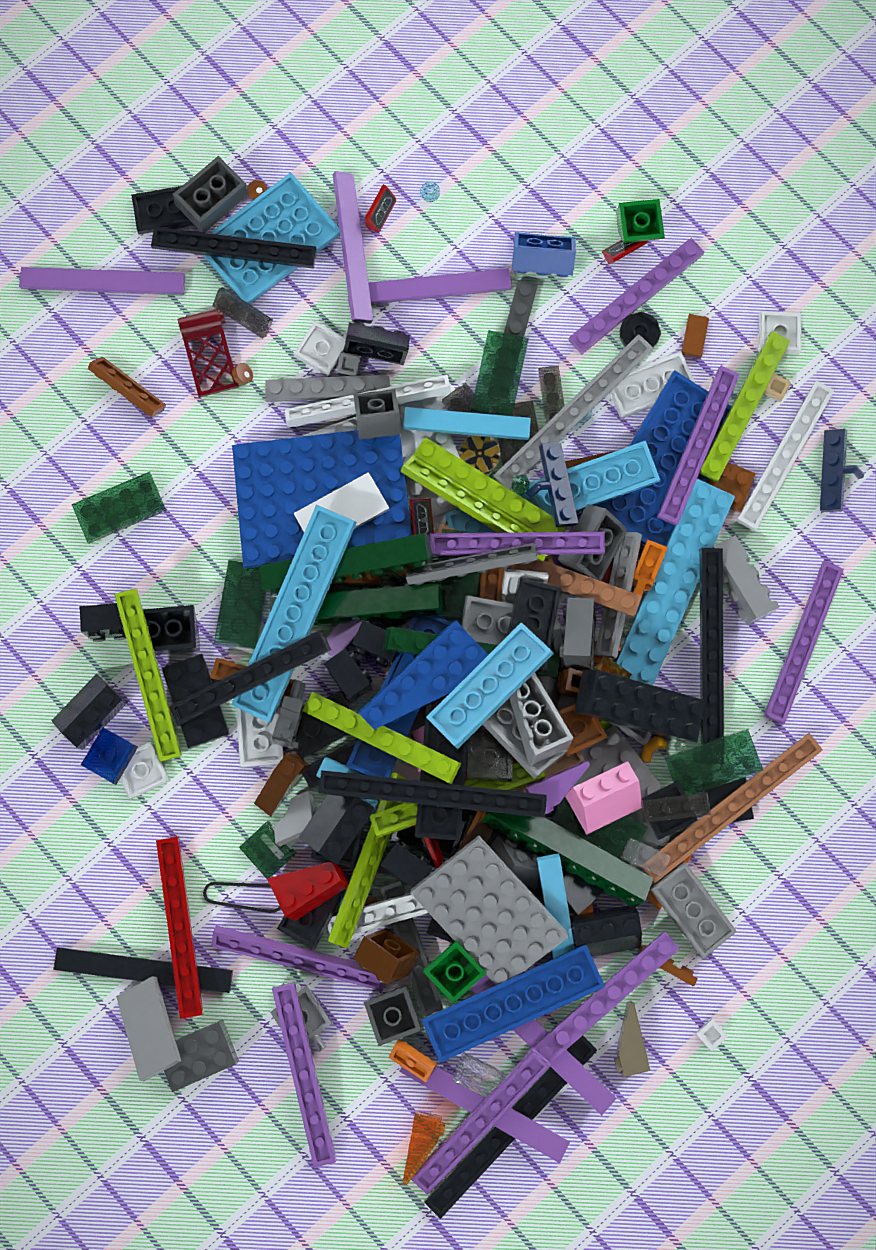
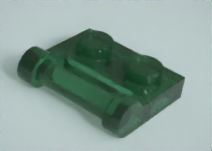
M269 821L265 822L239 846L241 851L266 879L275 875L297 854L287 844L278 846L275 843L273 825ZM266 834L284 854V857L279 859L260 837Z

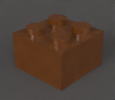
M384 928L364 936L353 959L359 963L362 969L374 974L378 981L389 985L410 975L420 952L389 929Z

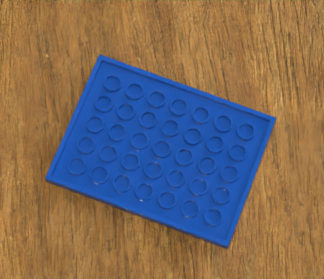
M358 430L232 445L244 569L293 559L304 535V531L294 513L368 472L390 510L354 529L346 548L412 536L405 474L401 472L404 463L400 434L374 437L372 439H359Z

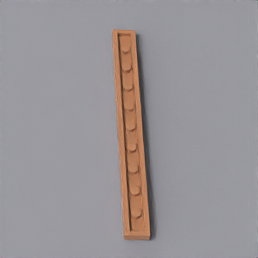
M440 524L437 533H464ZM540 559L534 560L529 564L519 563L504 568V571L505 569L546 572L549 575L547 584L561 587V591L579 598H594V603L635 617L642 598L641 595Z
M810 733L806 734L641 864V869L645 874L654 878L653 884L656 883L823 751L821 746Z

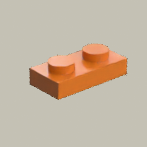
M401 1039L397 1040L388 1057L425 1083L437 1065L429 1057L423 1055Z

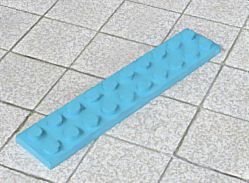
M646 441L567 469L576 512L585 509L587 504L594 506L660 482ZM545 477L511 489L517 495L553 516L548 490H540L533 497L527 495V490L539 481H546ZM461 509L445 513L450 528L464 533H497Z
M696 479L680 521L674 527L666 545L668 548L654 584L649 592L646 591L611 672L650 685L654 684L699 581V549L713 548L735 498L734 495Z
M319 505L315 506L248 666L309 636L356 526V521ZM294 669L234 698L231 705L268 723H272Z

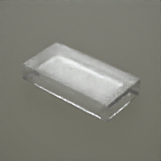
M632 838L628 839L621 859L660 877H663L671 856Z

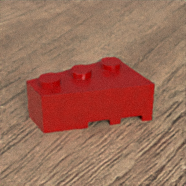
M333 862L267 878L284 916L295 921L343 891L349 885L342 867Z

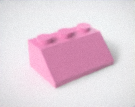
M625 762L574 786L565 795L586 834H590L642 808L639 780L629 762Z

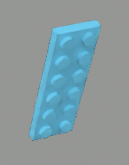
M520 623L426 718L458 749L553 655V652L525 625Z

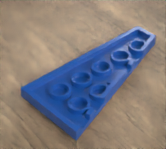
M454 620L358 713L373 729L381 727L451 693L488 654Z

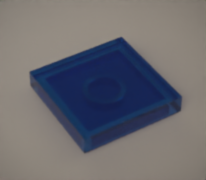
M102 727L81 766L117 785L138 746Z

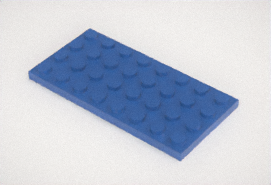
M676 370L670 375L629 446L646 441L660 482L594 505L606 508L628 529L627 532H638L641 534V543L646 545L647 540L666 546L675 525L658 518L657 515L708 394L707 390ZM729 404L726 406L712 443L732 407ZM699 473L697 479L705 482L707 477Z

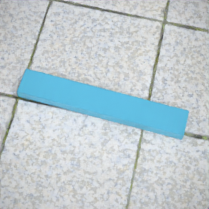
M405 407L403 429L529 440L531 418Z
M559 853L536 858L544 907L568 932V938L552 949L553 959L575 949Z

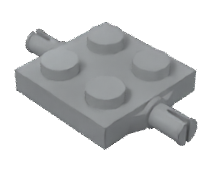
M307 985L297 993L309 1042L312 1041L318 1052H320L326 1046L319 1035L333 1022ZM275 1008L270 1013L281 1029L277 1009Z

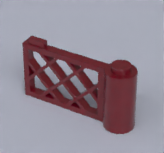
M218 308L177 318L198 397L201 398L239 388L238 383L232 376L234 366L222 324L226 323L223 311L219 312ZM220 334L222 341L218 348L208 343L212 336ZM198 340L203 345L198 353L190 349L189 342ZM206 345L216 350L211 360L201 355ZM218 353L227 357L223 367L214 363ZM199 358L208 362L203 373L195 368ZM211 365L221 370L216 380L206 375ZM224 372L232 376V384L224 385L219 382ZM204 377L214 382L209 390L201 391L200 384Z

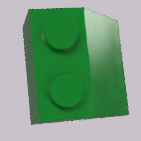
M660 199L622 202L618 204L616 219L618 233L623 243L665 238Z
M457 940L423 969V972L452 1003L456 1002L487 974Z

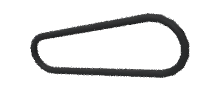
M210 882L203 890L205 900L211 904L264 913H275L281 909L280 906L274 910L213 901L206 895L207 889L212 885L271 888L269 884Z

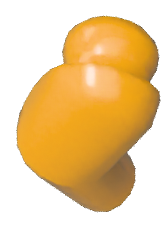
M654 736L649 739L647 744L643 746L641 760L645 763H651L653 752L658 749H665L667 740L662 736Z

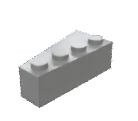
M736 535L713 546V548H723V584L726 583L730 590L728 591L729 597L733 603L736 602L739 608V617L743 622L745 621L747 625H750L771 615L780 607L777 601L772 602L770 600L769 588L767 585L759 582V572L756 567L748 564L750 557Z
M534 673L509 697L529 766L568 749L573 740V736Z

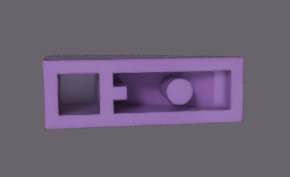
M582 761L525 786V792L547 795L545 812L547 814L554 810L553 806L560 803L590 764L588 761Z

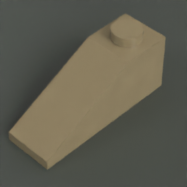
M632 1001L626 1003L616 1049L617 1058H614L617 1072L621 1071L624 1077L651 1071L635 1004Z

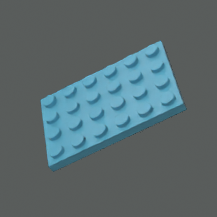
M290 172L210 234L316 246L317 254L340 236V229ZM203 255L246 307L299 268L296 266Z

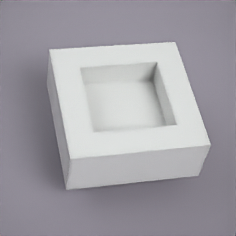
M712 1018L695 1033L711 1052L728 1037Z

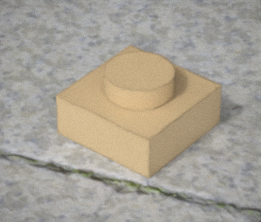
M774 373L763 394L781 402L791 382Z

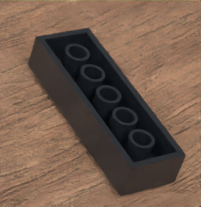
M597 669L582 670L574 713L681 742L698 743L705 700Z

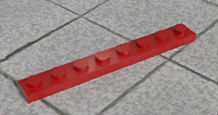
M178 836L156 840L179 1016L180 1019L204 1015L180 840Z

